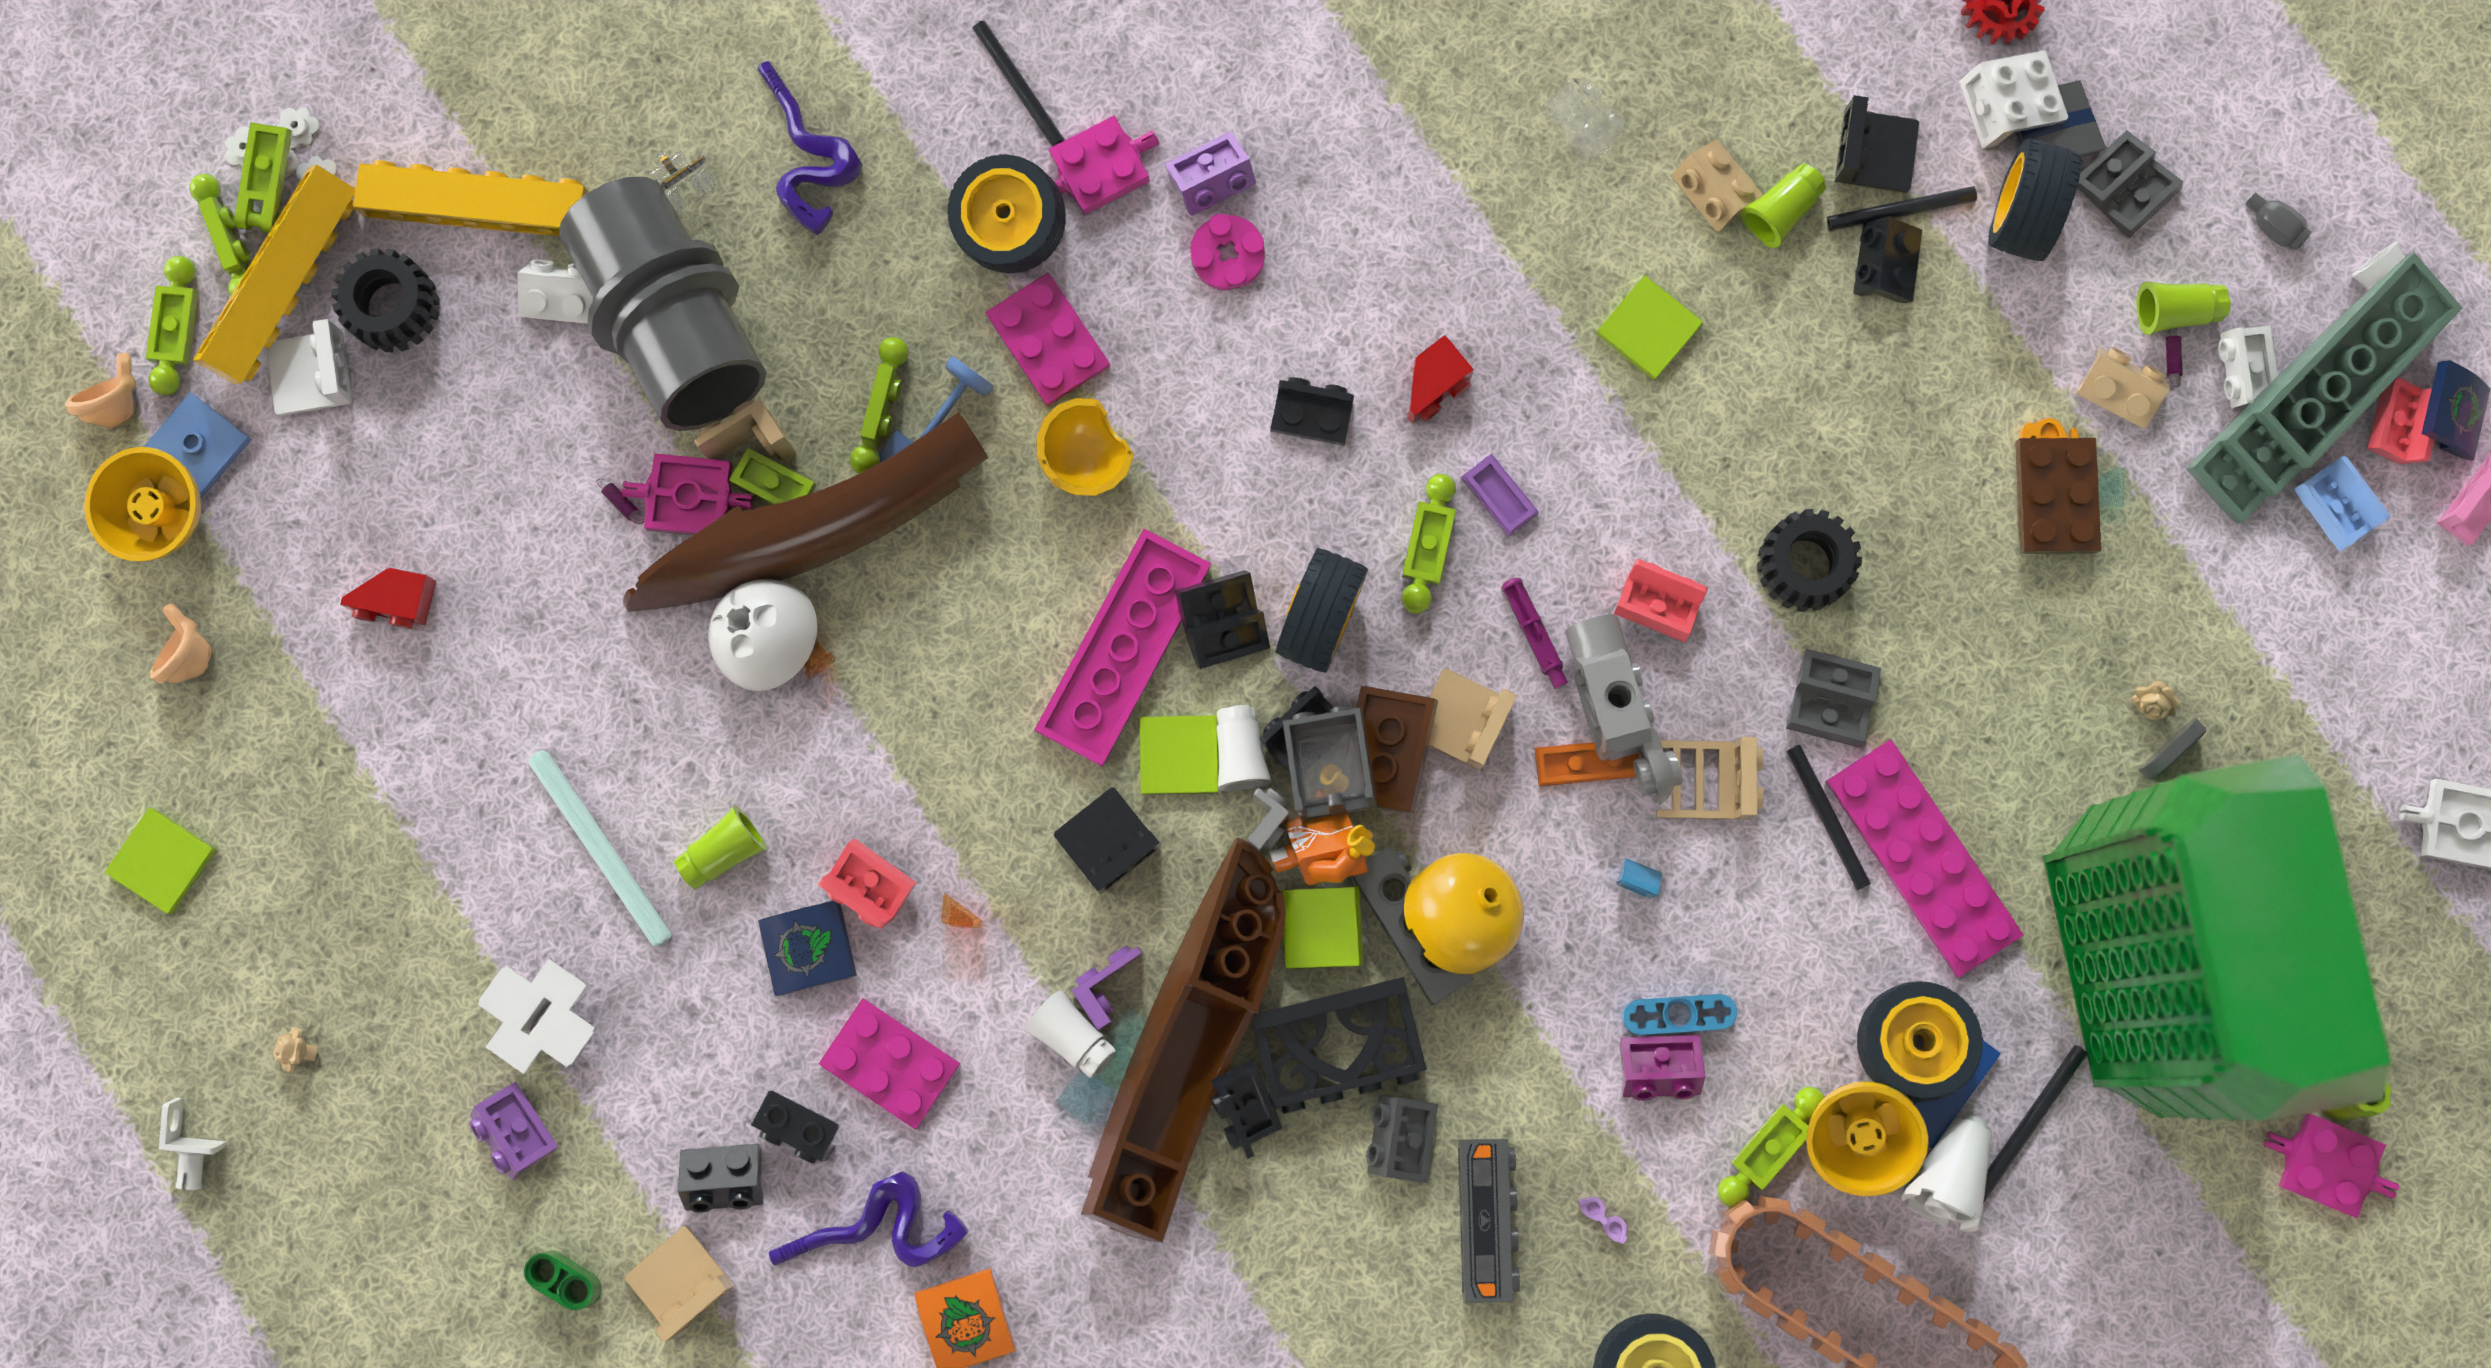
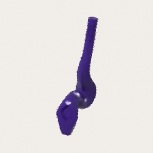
M765 61L758 66L757 70L776 96L786 114L788 134L793 143L803 151L834 160V164L829 167H796L786 172L776 186L778 198L792 217L804 228L818 235L829 224L833 211L828 206L819 210L813 209L798 196L796 192L797 187L801 183H812L826 187L845 186L853 182L860 175L863 164L846 139L835 136L814 135L806 131L797 101L791 95L769 61Z
M902 1171L872 1185L862 1216L854 1225L819 1229L769 1251V1257L772 1264L776 1266L790 1260V1258L799 1256V1254L802 1255L824 1245L854 1244L864 1241L879 1226L888 1205L893 1200L898 1204V1212L892 1230V1244L897 1258L905 1265L919 1267L935 1260L952 1250L969 1231L959 1217L950 1211H946L943 1214L945 1228L942 1232L924 1245H911L908 1241L909 1233L920 1210L921 1193L914 1177Z

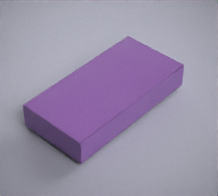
M1492 453L1461 477L1463 482L1508 537L1539 514V511Z

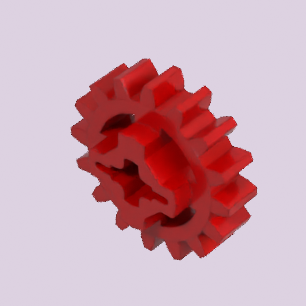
M1961 0L1967 4L1964 5L1960 12L1961 15H1970L1971 17L1966 24L1968 29L1975 26L1979 28L1976 36L1978 39L1988 34L1990 35V44L1994 45L1999 37H2003L2004 43L2010 45L2015 36L2021 41L2029 33L2028 30L2033 31L2040 22L2037 18L2042 15L2045 7L2039 5L2042 0ZM2022 10H2025L2024 17L2020 21L2016 22L2015 19L2017 18L2018 13H2020Z

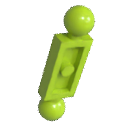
M199 174L191 180L189 192L199 205L223 270L231 276L228 284V292L231 297L248 269L246 262L250 261L251 257L244 242L241 239L237 240L233 228H236L233 212L228 206L223 207L218 202L221 194L219 181L210 174Z
M184 256L171 257L164 265V275L170 282V285L155 286L145 359L151 363H159L150 372L148 383L155 393L163 396L175 393L180 387L181 379L179 373L174 369L175 364L189 365L199 292L193 288H186V285L195 278L196 268L193 262Z
M898 337L884 339L878 349L879 358L883 364L879 363L860 433L862 443L850 455V465L858 474L880 463V455L876 447L880 446L882 437L888 438L891 431L892 416L888 415L891 401H898L902 388V380L897 379L898 374L896 371L898 366L905 363L909 355L907 344Z
M1439 473L1430 477L1426 484V494L1430 499V503L1419 501L1402 573V578L1413 580L1412 584L1408 585L1401 595L1402 605L1410 613L1420 614L1426 611L1432 602V595L1427 588V584L1438 586L1440 584L1456 509L1445 507V503L1452 500L1456 493L1455 481L1447 474Z
M1808 1086L1800 1089L1795 1095V1108L1792 1111L1786 1105L1780 1104L1734 1157L1730 1164L1739 1173L1736 1176H1728L1722 1179L1717 1188L1718 1198L1724 1205L1733 1207L1743 1200L1747 1201L1749 1197L1748 1186L1751 1183L1759 1190H1763L1805 1142L1808 1125L1804 1121L1807 1118H1811L1815 1108L1825 1098L1818 1088Z

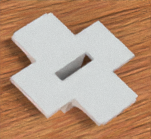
M551 959L547 960L532 982L507 965L501 968L480 997V1002L478 1003L480 1007L503 1022L486 1048L523 1074L526 1073L541 1050L565 1067L572 1065L595 1033L594 1026L571 1010L588 985ZM549 1001L552 1002L529 1035L522 1031L529 1030Z

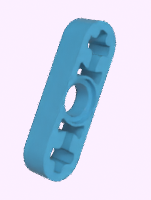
M1723 994L1639 999L1628 1003L1622 1012L1624 1027L1635 1035L1721 1030L1730 1027L1737 1018L1735 1002ZM1716 1000L1720 1001L1721 1007L1728 1008L1729 1014L1722 1017V1023H1717L1716 1017L1708 1016L1701 1017L1703 1026L1696 1025L1698 1010L1694 1003L1695 1001H1701L1700 1009L1714 1008ZM1675 1003L1684 1004L1689 1009V1021L1683 1026H1676L1669 1020V1009ZM1655 1004H1662L1661 1020L1664 1028H1657L1659 1020L1644 1022L1643 1029L1638 1028L1637 1022L1630 1021V1014L1636 1013L1637 1006H1642V1010L1645 1013L1658 1012Z

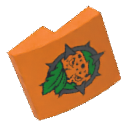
M991 1268L914 1293L936 1368H966L1016 1351Z

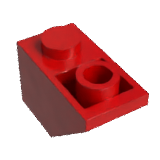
M1446 335L1415 357L1408 419L1412 424L1420 418L1424 422L1428 421L1441 410L1442 407L1439 404L1449 395L1455 399L1471 386L1468 380L1471 379L1474 369Z
M387 568L343 596L340 605L353 611L351 616L353 618L375 622L376 616L390 618L389 624L392 626L412 629L414 623L426 625L436 581L425 574Z

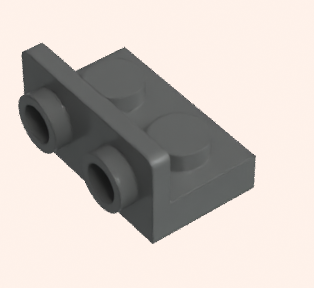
M1379 1095L1378 1103L1374 1107L1372 1114L1374 1124L1372 1143L1369 1145L1366 1155L1368 1174L1427 1183L1438 1104Z

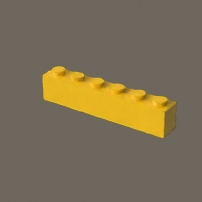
M375 160L373 164L359 163L353 207L366 218L559 236L560 222L567 211L589 191L580 181L568 178L560 179L559 183L547 182L542 177L535 175H523L522 179L508 178L506 174L496 171H486L485 175L471 174L468 170L456 167L448 168V171L445 172L435 171L432 167L423 164H411L410 168L397 167L396 164L389 161Z
M317 164L306 170L192 361L234 385L242 384L244 379L251 381L261 365V362L256 359L263 347L269 349L280 333V329L276 328L282 315L288 317L296 307L299 297L295 294L301 283L303 282L307 285L315 275L318 265L314 262L321 250L326 253L334 243L337 233L333 230L340 219L345 221L354 209V200H352L355 194L354 187Z

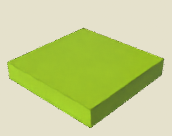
M1644 275L1600 326L1596 335L1655 381L1698 330L1703 321Z
M1217 715L1140 717L1141 795L1218 793Z
M149 807L104 873L166 914L172 915L217 849L161 812Z
M1359 886L1281 890L1283 891L1285 901V927L1283 933L1286 968L1364 965Z

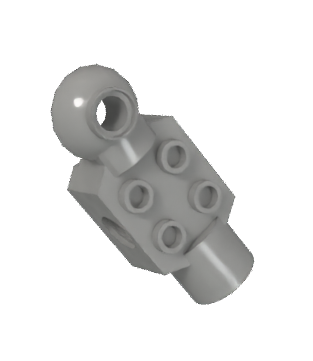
M1607 614L1576 623L1567 628L1565 633L1573 656L1575 683L1591 737L1597 749V756L1601 761L1607 759L1611 761L1638 753L1639 759H1635L1633 764L1640 791L1644 796L1650 794L1654 804L1659 806L1670 797L1674 786L1682 784L1681 769L1673 751L1664 752L1658 732L1651 731L1650 723L1654 722L1653 711L1649 701L1642 700L1638 686L1643 684L1642 676L1637 663L1631 664L1630 662L1631 658L1618 617L1615 614ZM1609 700L1618 701L1623 708L1614 707Z

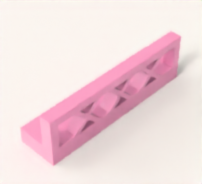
M2491 452L2437 522L2467 546L2472 545L2491 521Z

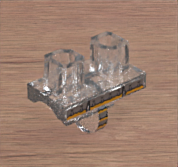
M663 150L656 154L662 164L651 170L650 173L656 181L668 173L671 175L660 185L677 214L688 208V205L677 191L689 182L700 198L717 188L712 174L708 170L710 164L704 155H701L677 171L676 168L687 161L682 151H679L671 158H668Z

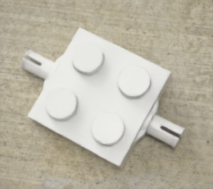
M2435 779L2430 782L2428 803L2425 808L2409 806L2407 804L2401 806L2399 812L2405 813L2399 814L2400 820L2422 824L2423 840L2420 856L2491 870V789Z

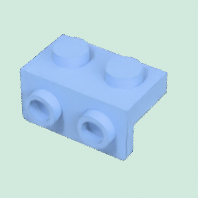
M2342 456L2293 489L2339 552L2390 518L2388 511L2346 456Z

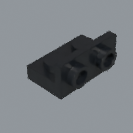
M1289 377L1288 381L1279 380L1270 432L1345 446L1354 394L1347 393L1348 389L1338 385L1329 384L1325 388L1310 386V381L1298 377Z

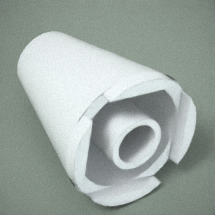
M1964 1115L1963 1118H1955L1924 1160L1920 1170L1910 1180L1902 1193V1201L1910 1199L1907 1205L1909 1209L1947 1227L1950 1220L1961 1223L1959 1231L1974 1232L1978 1230L1982 1219L1992 1137L1991 1132L1986 1128L1987 1124L1983 1120L1975 1116Z

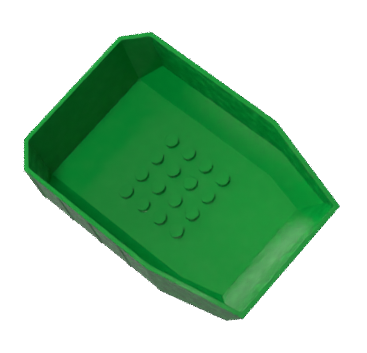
M2300 754L2181 775L2176 779L2157 783L2152 787L2134 791L2131 794L2113 798L2101 804L2092 805L2068 832L2053 853L2043 856L2094 1087H2106L2159 1118L2171 1117L2182 1119L2257 1120L2261 1122L2382 1099L2392 1062L2327 789Z

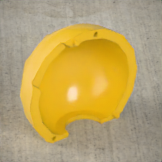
M1074 398L1057 405L1044 418L1037 434L1036 456L1042 472L1052 485L1071 495L1096 496L1113 489L1127 475L1133 460V451L1127 442L1122 440L1112 429L1107 418L1108 413L1100 401L1096 399Z

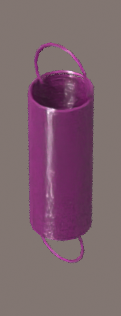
M2181 336L2166 337L2167 377L2170 376L2169 374L2175 373L2179 374V376L2183 375Z
M609 483L602 488L601 493L628 521L631 520L628 517L637 510L639 512V509L627 497H622V492L613 483Z

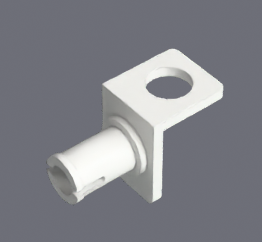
M175 1098L164 1103L162 1106L159 1150L175 1151L179 1154L177 1182L175 1183L177 1189H184V1185H187L186 1190L201 1189L203 1187L204 1154L211 1155L224 1149L226 1142L180 1137L184 1099ZM172 1113H174L173 1124L170 1129V1119Z

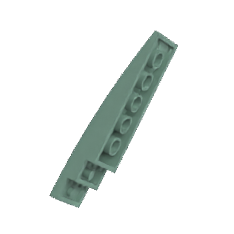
M2415 252L2408 254L2283 370L2254 399V402L2249 404L2190 463L2186 470L2236 523H2243L2268 496H2276L2301 469L2311 468L2463 307Z

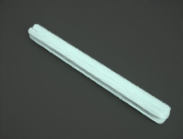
M544 750L533 755L528 760L529 765L651 945L658 947L667 942L672 937L671 932L553 758Z

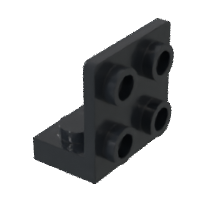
M1853 95L1844 110L1834 182L1907 193L1911 188L1919 121L1867 111L1869 97Z
M1114 787L1109 788L1054 832L1056 840L1100 895L1161 847L1157 838L1146 828Z

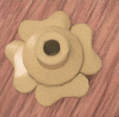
M2155 681L2147 687H2137L2135 690L2136 695L2131 698V703L2138 707L2139 712L2150 720H2160L2167 716H2175L2176 708L2181 705V700L2174 695L2173 688L2167 687L2161 681Z
M292 1027L289 1034H283L277 1038L273 1056L276 1062L282 1064L284 1072L293 1073L295 1067L302 1060H315L317 1046L306 1044L302 1036V1028Z

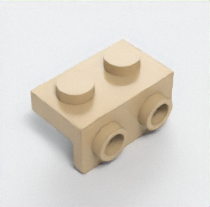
M1717 139L1691 153L1672 174L1673 180L1716 231L1725 228L1734 217L1741 214L1744 207L1763 195L1753 180L1746 175L1731 157L1728 150Z
M2100 347L2096 352L2094 363L2076 391L2077 395L2146 429L2170 391L2168 382L2164 380L2166 375L2150 365H2145L2142 369L2130 363L2132 358L2117 348L2111 347L2107 351Z

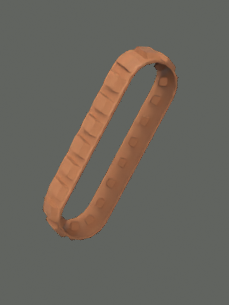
M1759 1196L1757 1204L1750 1205L1748 1201L1743 1200L1722 1213L1726 1222L1722 1225L1720 1231L1712 1230L1709 1254L1717 1256L1719 1267L1713 1273L1725 1290L1733 1295L1740 1291L1744 1293L1742 1304L1766 1319H1769L1774 1313L1778 1315L1776 1326L1794 1338L1803 1342L1808 1336H1811L1813 1339L1810 1348L1830 1361L1838 1364L1845 1358L1847 1360L1845 1368H1875L1877 1358L1865 1352L1859 1359H1856L1839 1348L1842 1340L1841 1335L1831 1330L1825 1337H1822L1805 1326L1807 1313L1796 1308L1788 1315L1770 1303L1774 1292L1762 1286L1754 1293L1741 1282L1747 1273L1740 1264L1732 1265L1731 1253H1738L1739 1241L1734 1239L1736 1231L1741 1228L1745 1232L1755 1225L1751 1217L1764 1212V1222L1777 1224L1780 1215H1784L1797 1224L1794 1235L1805 1241L1811 1234L1815 1235L1831 1246L1828 1256L1839 1263L1845 1256H1848L1865 1267L1862 1278L1872 1285L1882 1278L1898 1288L1897 1301L1908 1307L1916 1300L1934 1311L1931 1322L1943 1329L1951 1322L1968 1333L1966 1345L1975 1351H1978L1984 1344L1987 1345L1998 1356L1993 1362L1996 1368H2027L2029 1366L2015 1345L2007 1342L1998 1343L2000 1333L1980 1320L1971 1317L1964 1322V1310L1940 1296L1935 1295L1931 1300L1928 1299L1930 1288L1909 1275L1901 1273L1897 1278L1894 1277V1265L1875 1253L1866 1252L1861 1256L1858 1254L1861 1244L1840 1231L1832 1230L1829 1234L1825 1233L1826 1222L1806 1209L1798 1208L1795 1213L1790 1212V1201Z

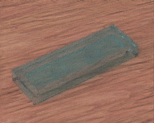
M1129 1008L1104 1039L1116 1050L1108 1065L1092 1079L1080 1070L1056 1100L1085 1125L1090 1123L1122 1082L1146 1020Z

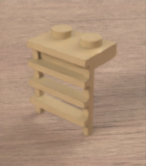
M1740 737L1735 742L1660 740L1663 749H1671L1675 753L1680 769V749H1694V810H1681V785L1674 786L1671 793V810L1657 809L1656 818L1750 820L1758 815V810L1763 809L1764 790L1762 786H1757V771H1762L1764 754L1763 748L1757 747V737ZM1704 750H1717V811L1704 810Z

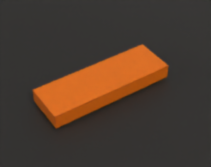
M1594 742L1534 748L1539 787L1636 778L1633 761L1639 759L1638 753L1611 761L1609 759L1601 761L1597 756Z

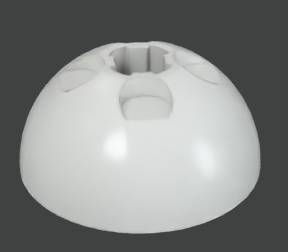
M758 579L743 583L727 593L713 612L708 633L712 657L720 671L741 688L752 691L776 688L793 678L802 669L811 655L817 636L816 613L806 594L787 582L775 579Z

